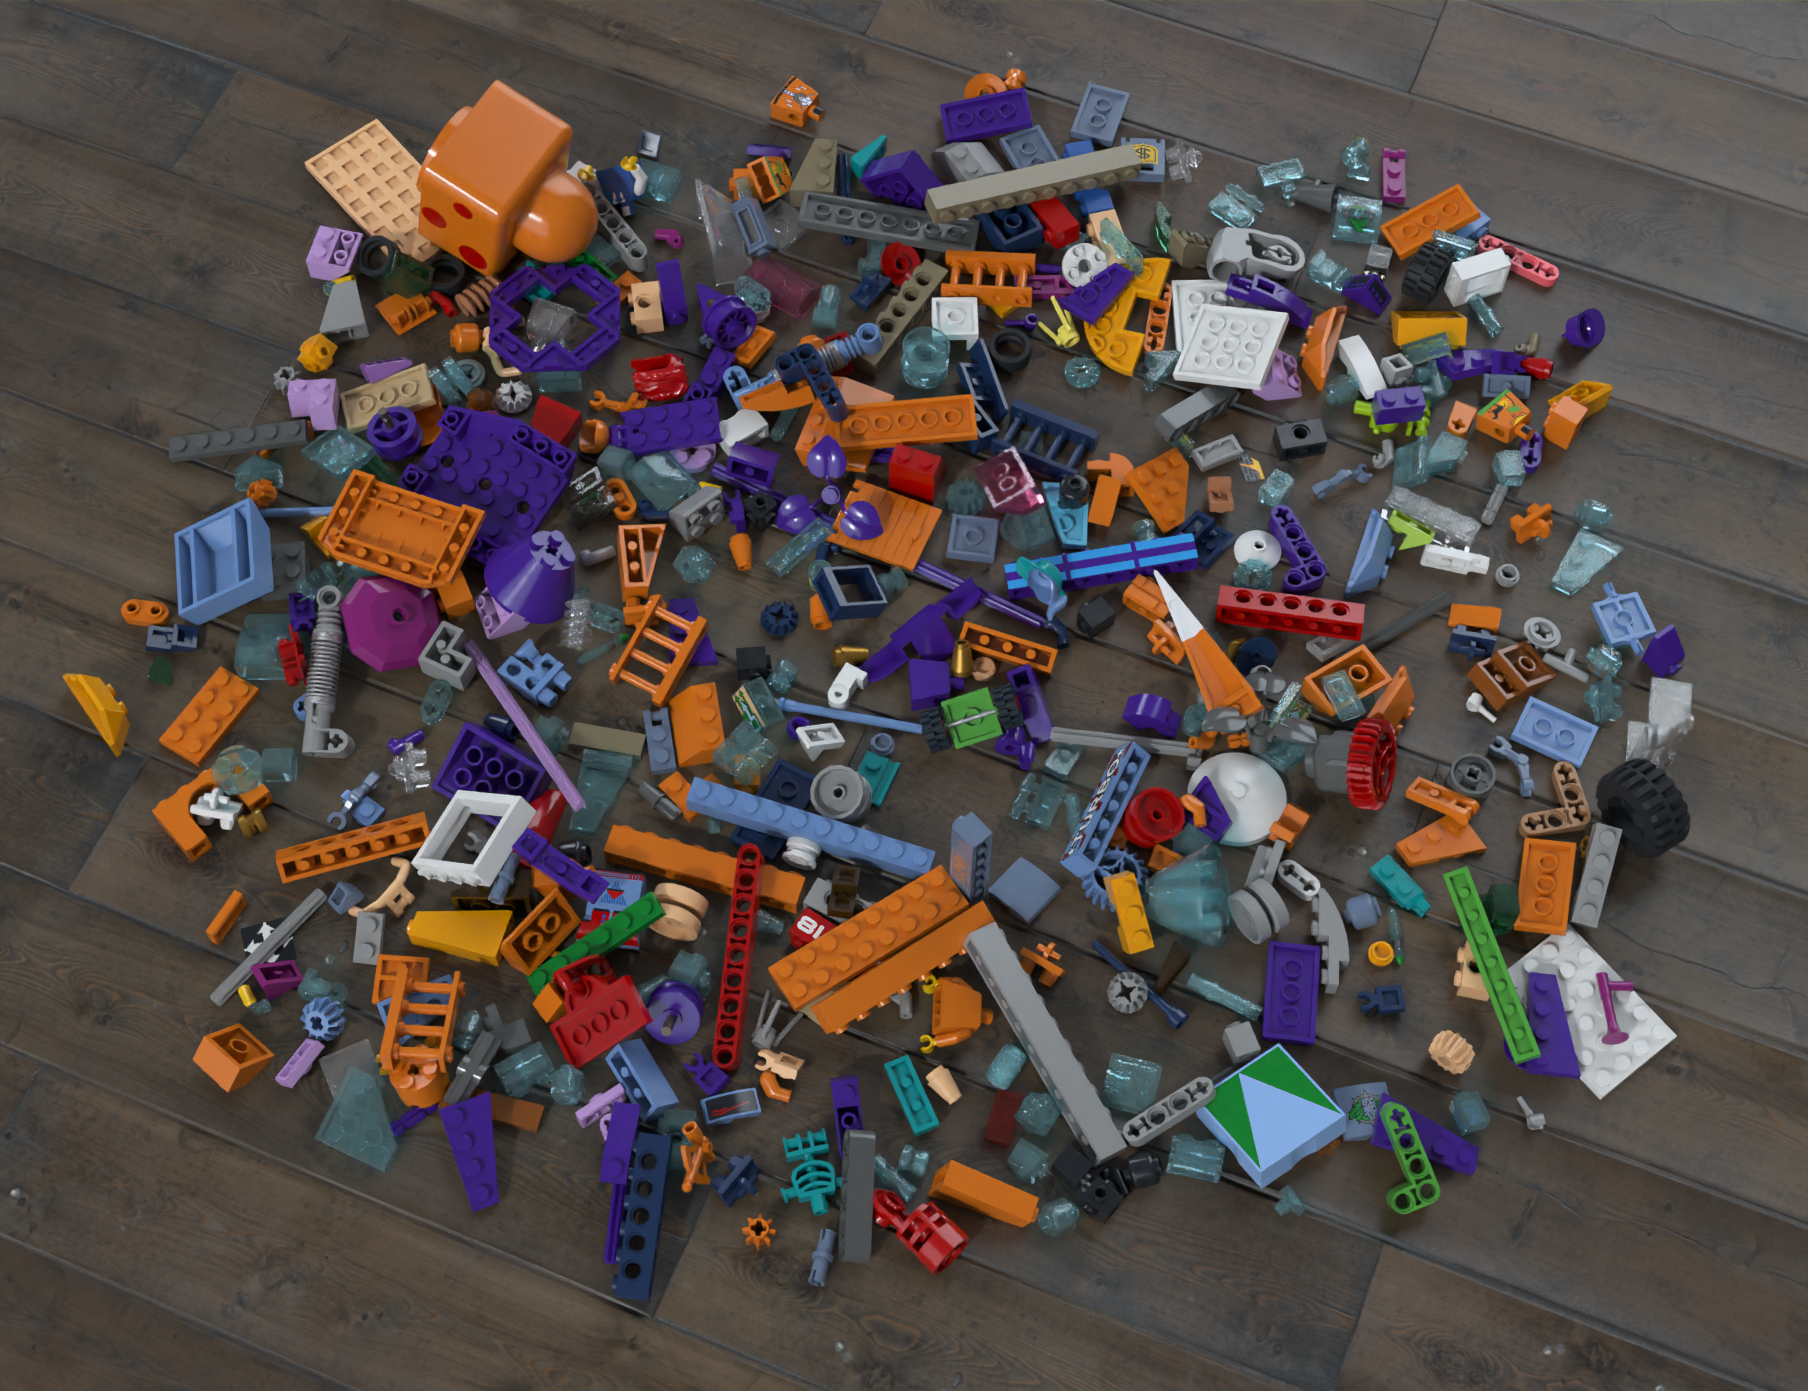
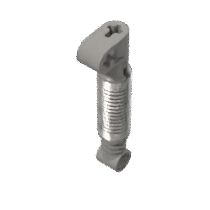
M327 585L322 587L316 596L319 604L318 624L313 630L311 639L312 647L310 649L312 651L309 656L310 664L308 666L310 668H308L309 672L307 674L309 676L306 682L308 685L305 690L307 692L305 694L306 698H304L306 720L302 754L321 758H347L355 749L353 738L343 730L330 728L331 714L335 712L336 693H338L336 689H338L337 685L339 684L338 676L340 675L338 672H340L339 664L341 663L340 659H342L340 655H342L341 647L343 646L344 634L340 627L342 625L340 605L346 597L335 586ZM336 596L335 602L328 605V600ZM329 738H330L333 742H335L336 744H338V747H336V746H335L334 744H332V743H328Z

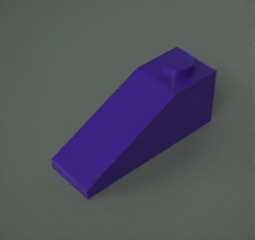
M675 259L656 263L660 301L666 326L678 325L689 321L679 260Z
M614 1102L603 1152L600 1182L630 1186L628 1173L630 1166H633L634 1155H632V1146L634 1139L637 1138L641 1105Z

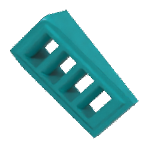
M885 135L880 136L851 156V172L859 179L872 161L880 159L887 151V137Z

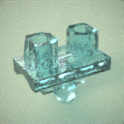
M1429 360L1425 367H1416L1412 373L1414 382H1423L1424 385L1420 386L1424 399L1431 402L1430 408H1436L1437 401L1448 394L1447 390L1452 387V380L1449 377H1444L1443 373H1439L1436 360Z
M1605 674L1601 681L1594 682L1589 686V691L1583 693V701L1590 704V708L1593 709L1594 723L1601 725L1606 720L1616 721L1623 715L1622 707L1613 702L1622 693L1621 685L1613 683L1611 675Z

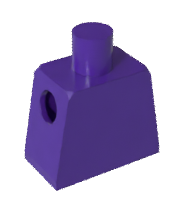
M909 659L911 711L941 706L942 701L950 699V690H964V678L949 676L947 662Z

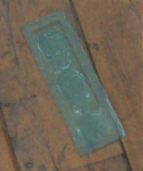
M817 517L768 559L765 564L781 578L790 572L803 558L807 557L820 543H823L834 531L830 525Z

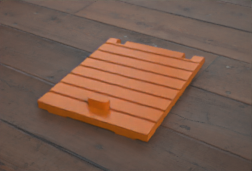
M856 479L853 488L859 489V492H849L844 502L846 510L848 511L850 505L856 501L870 503L879 514L884 532L878 537L869 540L852 539L840 527L841 520L846 516L840 510L831 527L838 532L837 534L829 532L826 540L913 572L939 521L942 510Z

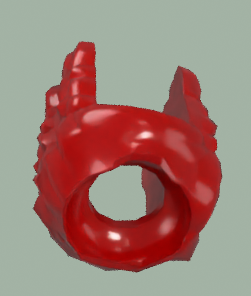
M667 353L650 358L645 357L643 359L631 360V368L635 369L632 374V380L634 381L636 392L639 394L637 399L640 401L646 399L649 403L652 401L670 400L672 398L677 399L689 390V384L683 364L684 357Z

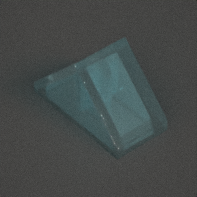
M252 455L235 469V491H248L252 482H256V480L261 481L262 478L272 481V486L275 488L283 487L282 465Z

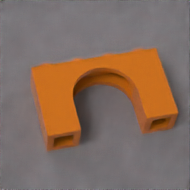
M235 751L223 756L217 764L208 770L202 771L195 780L180 787L177 793L159 802L156 808L152 810L157 821L192 862L213 847L206 834L195 823L194 814L190 813V806L195 805L200 796H204L205 793L211 794L216 787L222 788L223 792L236 796L250 813L258 807L262 811L274 802L269 790Z

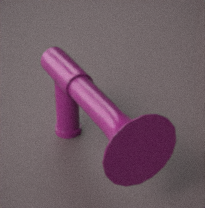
M1600 972L1596 974V979L1607 1022V1034L1601 1041L1607 1045L1620 1044L1627 1041L1629 1035L1622 1032L1618 1026L1611 991L1633 992L1634 983L1632 980L1609 981L1608 974Z

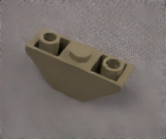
M1173 229L1170 234L1168 252L1180 266L1193 269L1207 260L1208 250L1214 239L1209 235L1203 236L1197 232L1191 233L1185 229L1183 231Z

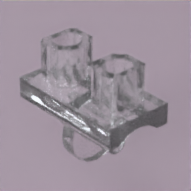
M1175 139L1176 146L1165 149L1169 164L1179 161L1178 164L1168 167L1172 180L1184 178L1186 183L1192 182L1189 165L1192 168H1197L1203 159L1202 153L1199 150H1195L1194 147L1188 148V152H1186L1182 139Z
M405 743V751L401 752V757H393L394 762L389 764L387 769L390 775L396 776L397 781L405 780L407 794H414L416 787H425L430 783L429 770H417L416 768L418 765L426 764L427 754L426 749H413V743Z

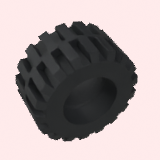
M1429 242L1424 243L1415 254L1402 282L1401 293L1425 305L1429 304L1437 295L1452 263V253Z

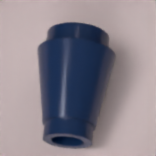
M488 713L484 718V726L507 741L516 740L520 735L521 731L516 727L511 717Z

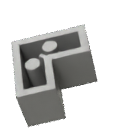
M442 621L420 654L418 661L422 673L465 691L476 674V668L473 658L462 654L465 649V643H468L463 629Z

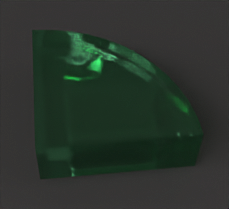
M156 655L147 674L148 679L172 685L173 674L169 663L161 656Z

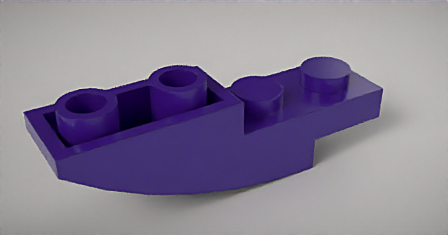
M1233 273L1230 274L1224 294L1264 307L1266 311L1288 313V323L1308 329L1312 310L1291 291L1257 274L1254 275L1253 280Z
M715 346L696 382L693 381L683 402L716 397L718 400L726 386L723 379L724 372L733 366L736 355Z

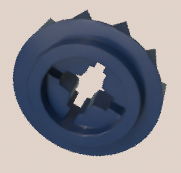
M774 601L773 604L765 606V609L761 612L760 621L767 633L774 636H785L796 629L799 616L794 605H789L786 601L783 603ZM783 612V618L778 621L777 625L776 617L774 616H778L779 613Z

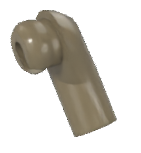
M1531 333L1527 345L1522 343L1521 347L1519 344L1515 346L1514 351L1516 355H1525L1527 357L1536 355L1541 336L1537 333Z

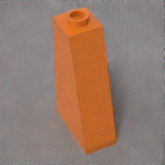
M950 1160L936 1170L928 1193L931 1197L1022 1228L1034 1222L1039 1212V1207L1036 1206L1038 1197L954 1160Z

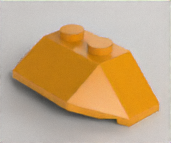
M68 673L63 675L62 677L115 756L121 755L130 727V722L126 717L129 711L122 701L116 702L114 698L118 695L110 683L105 686L101 678Z

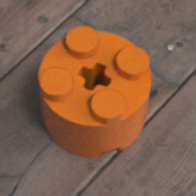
M418 1044L415 1046L427 1048V1046L424 1044ZM400 1057L399 1060L395 1059L394 1069L389 1071V1078L402 1102L409 1107L413 1105L419 1108H427L436 1104L444 1097L447 1084L449 1085L450 1083L448 1072L441 1073L438 1059Z

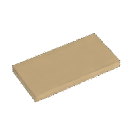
M426 363L395 373L376 383H368L339 394L347 429L351 435L366 430L370 420L382 407L402 406L412 412H416L437 404Z

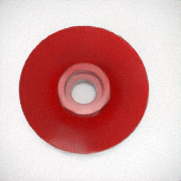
M894 242L888 245L881 255L883 274L885 277L891 278L892 284L902 286L906 280L909 281L915 267L921 265L916 250L912 246L902 245L901 242Z

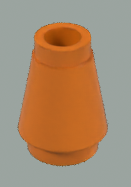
M748 534L732 536L729 547L738 570L751 569L752 540L749 539Z

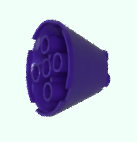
M540 531L503 545L492 552L484 568L485 583L493 599L508 613L511 614L513 611L525 617L524 621L530 623H554L569 613L575 601L574 560L576 555L560 531Z

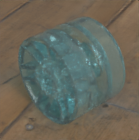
M449 355L441 361L445 371H442L435 365L427 371V374L447 401L453 406L461 400L458 389L467 396L476 388L454 358Z

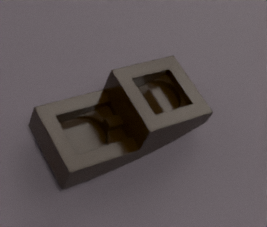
M836 864L827 916L846 919L853 917L861 867Z

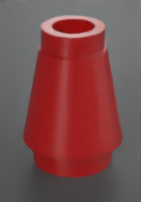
M1527 357V360H1521L1520 367L1525 368V373L1540 380H1549L1552 375L1554 362L1549 361V358Z

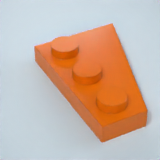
M1449 815L1401 840L1395 846L1409 867L1438 862L1439 859L1449 857L1459 858L1469 853H1484L1487 849L1469 823L1461 825L1455 818Z

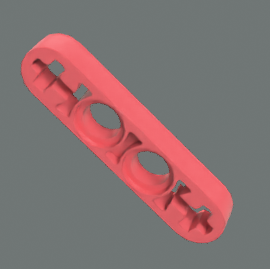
M1485 235L1479 239L1477 245L1478 254L1501 247L1504 253H1510L1513 256V259H1510L1511 271L1545 287H1551L1556 283L1559 270L1554 265L1494 236ZM1528 262L1534 268L1526 269L1522 266V263Z

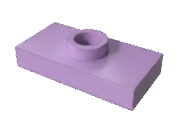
M306 1038L275 1077V1080L282 1086L293 1088L300 1077L311 1069L312 1062L325 1046L317 1040Z
M619 1083L604 1094L599 1093L590 1099L589 1104L575 1112L582 1128H586L613 1109L614 1102L623 1103L626 1101L625 1090Z

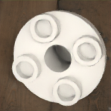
M1089 243L1074 245L1065 253L1062 260L1063 275L1076 288L1080 285L1083 287L1092 281L1095 275L1107 268L1104 252Z

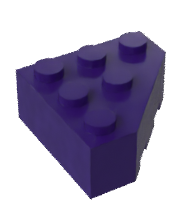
M914 149L872 161L860 178V181L872 195L880 199L885 196L893 200V205L923 211H927L924 205L927 189L945 186Z

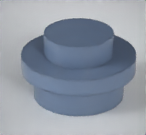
M886 733L875 735L870 742L871 751L883 757L892 754L895 748L893 738Z

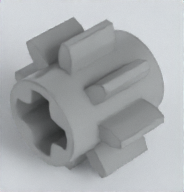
M293 366L281 367L278 373L274 374L276 390L281 389L283 395L288 394L289 382L301 380V372H295Z

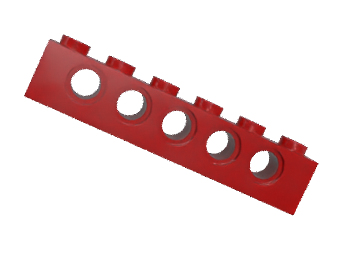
M1221 585L1215 622L1360 641L1365 604Z

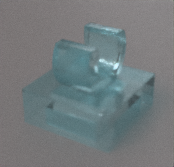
M1287 1185L1280 1190L1284 1199L1274 1205L1279 1215L1284 1216L1292 1210L1294 1214L1300 1216L1307 1211L1291 1186Z

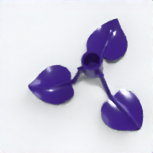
M830 435L824 436L810 450L807 457V466L811 473L816 477L825 476L826 481L829 483L823 489L822 497L810 505L807 498L802 494L788 497L778 509L776 525L778 528L794 534L807 533L816 523V514L812 508L823 501L827 504L838 502L842 512L846 515L841 520L840 527L848 537L856 540H869L878 537L884 530L879 514L873 505L866 501H856L850 505L848 511L846 510L844 499L842 498L843 488L830 479V477L839 478L844 474L847 466L846 457L841 446Z

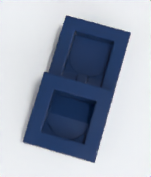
M174 624V628L149 625L145 651H195L199 627Z

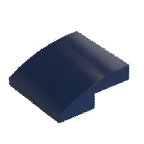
M1196 510L1171 535L1193 533L1198 554V567L1205 571L1236 541L1235 534L1217 526L1214 518L1199 510Z

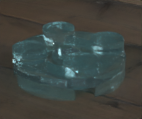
M235 745L224 749L218 755L219 758L216 760V763H213L212 776L217 786L224 790L227 795L247 793L260 786L263 782V761L255 750L248 749L246 746ZM240 765L241 768H244L240 774L232 773L235 771V766Z

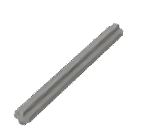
M1052 727L1050 739L1053 742L1117 749L1134 741L1149 753L1188 757V755L1195 756L1196 749L1190 748L1188 742L1061 727Z
M316 888L210 995V999L216 1005L222 1006L253 974L251 966L264 963L327 899L325 893Z

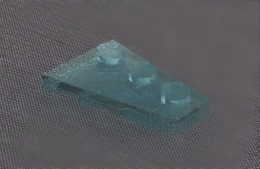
M581 762L576 790L581 794L580 796L585 800L584 803L586 805L580 808L578 812L572 809L569 825L570 833L595 836L630 775L631 767Z

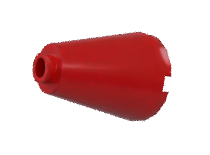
M557 789L546 790L530 803L537 812L527 826L546 839L550 846L567 805L563 793Z

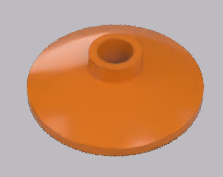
M981 73L974 76L967 83L964 99L980 97L984 92L994 94L1007 91L1004 82L998 76L990 73Z

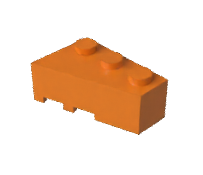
M666 524L618 525L616 543L623 602H626V599L630 597H637L640 601H647Z

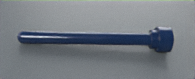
M1095 939L1092 941V948L1120 973L1127 971L1135 973L1100 940ZM1147 984V998L1166 1014L1167 1023L1174 1030H1178L1187 1021L1189 1014L1182 1008L1172 1007Z

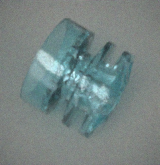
M919 327L908 332L903 339L901 373L904 380L914 387L923 389L937 387L943 383L948 376L950 341L942 331L933 327Z

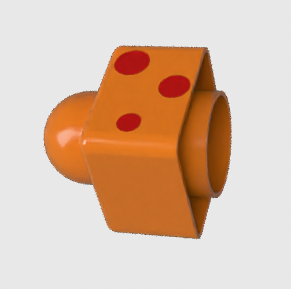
M499 80L493 82L473 108L471 106L463 107L448 121L437 136L422 164L417 179V190L421 193L418 234L485 276H492L493 273L499 276L519 250L536 260L547 263L566 262L579 256L589 247L594 239L598 227V210L588 188L566 172L573 137L571 126Z

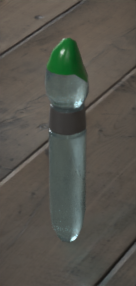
M620 633L606 643L588 651L577 659V664H586L616 646L622 645L629 638V634Z
M1390 907L1388 910V923L1394 958L1398 965H1402L1405 952L1402 948L1398 915L1396 910Z

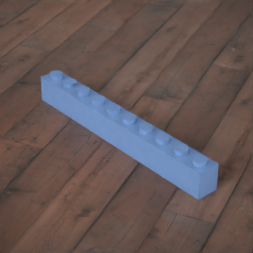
M694 777L686 799L688 810L786 840L792 836L806 838L817 843L823 852L914 880L931 870L936 852Z

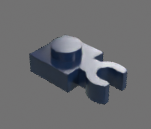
M1401 984L1375 987V994L1368 991L1358 993V1000L1366 999L1369 1002L1368 1005H1361V1013H1368L1373 1008H1378L1379 1015L1402 1013L1406 1010Z

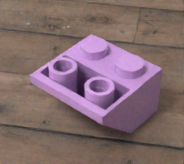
M320 226L306 259L310 276L332 281L350 272L363 239V233Z
M1278 348L1262 390L1252 389L1253 394L1267 401L1302 396L1301 380L1297 374V362L1294 357Z
M487 587L474 599L487 639L492 640L522 630L530 623L524 621L525 617L513 611L511 614L505 611L493 599Z

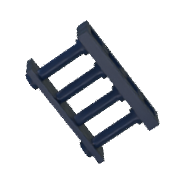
M1014 398L1010 409V418L1013 419V422L1003 440L993 437L991 453L1000 459H1007L1061 482L1067 475L1079 474V471L1075 470L1085 449L1095 451L1098 445L1099 431ZM1021 424L1034 427L1024 449L1011 444ZM1043 432L1056 436L1045 457L1032 453ZM1069 441L1077 446L1065 466L1055 462L1054 459L1063 442Z

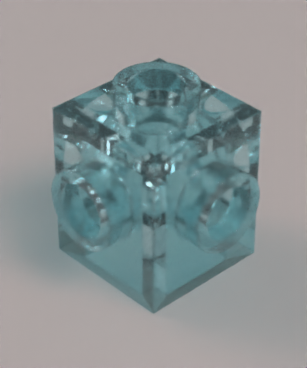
M695 545L684 546L672 566L682 574L681 576L685 581L697 583L705 582L710 578L716 563L710 558V554L706 550Z
M1030 1092L1024 1098L1014 1118L1028 1133L1046 1136L1062 1111L1055 1104L1056 1100L1048 1093Z

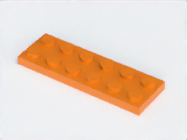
M973 394L847 405L849 409L848 417L844 421L835 422L836 441L841 446L843 452L896 447L897 443L912 446L978 440Z

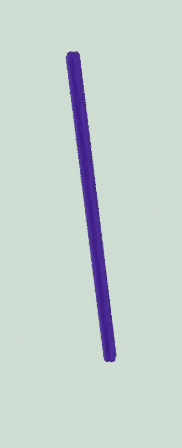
M715 463L711 469L712 476L752 495H755L759 490L766 495H771L777 501L778 507L789 497L772 488L725 475L726 466ZM812 508L816 514L815 524L837 534L838 531L831 528L836 518ZM919 559L914 569L915 572L953 590L965 581V579L922 559ZM977 586L982 592L979 600L980 603L1037 630L1043 628L1045 617Z

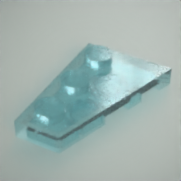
M1580 528L1549 586L1572 596L1590 581L1597 572L1603 570L1610 561L1617 558L1624 548Z

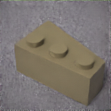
M815 138L789 189L790 207H801L805 190L835 195L838 155L837 139Z

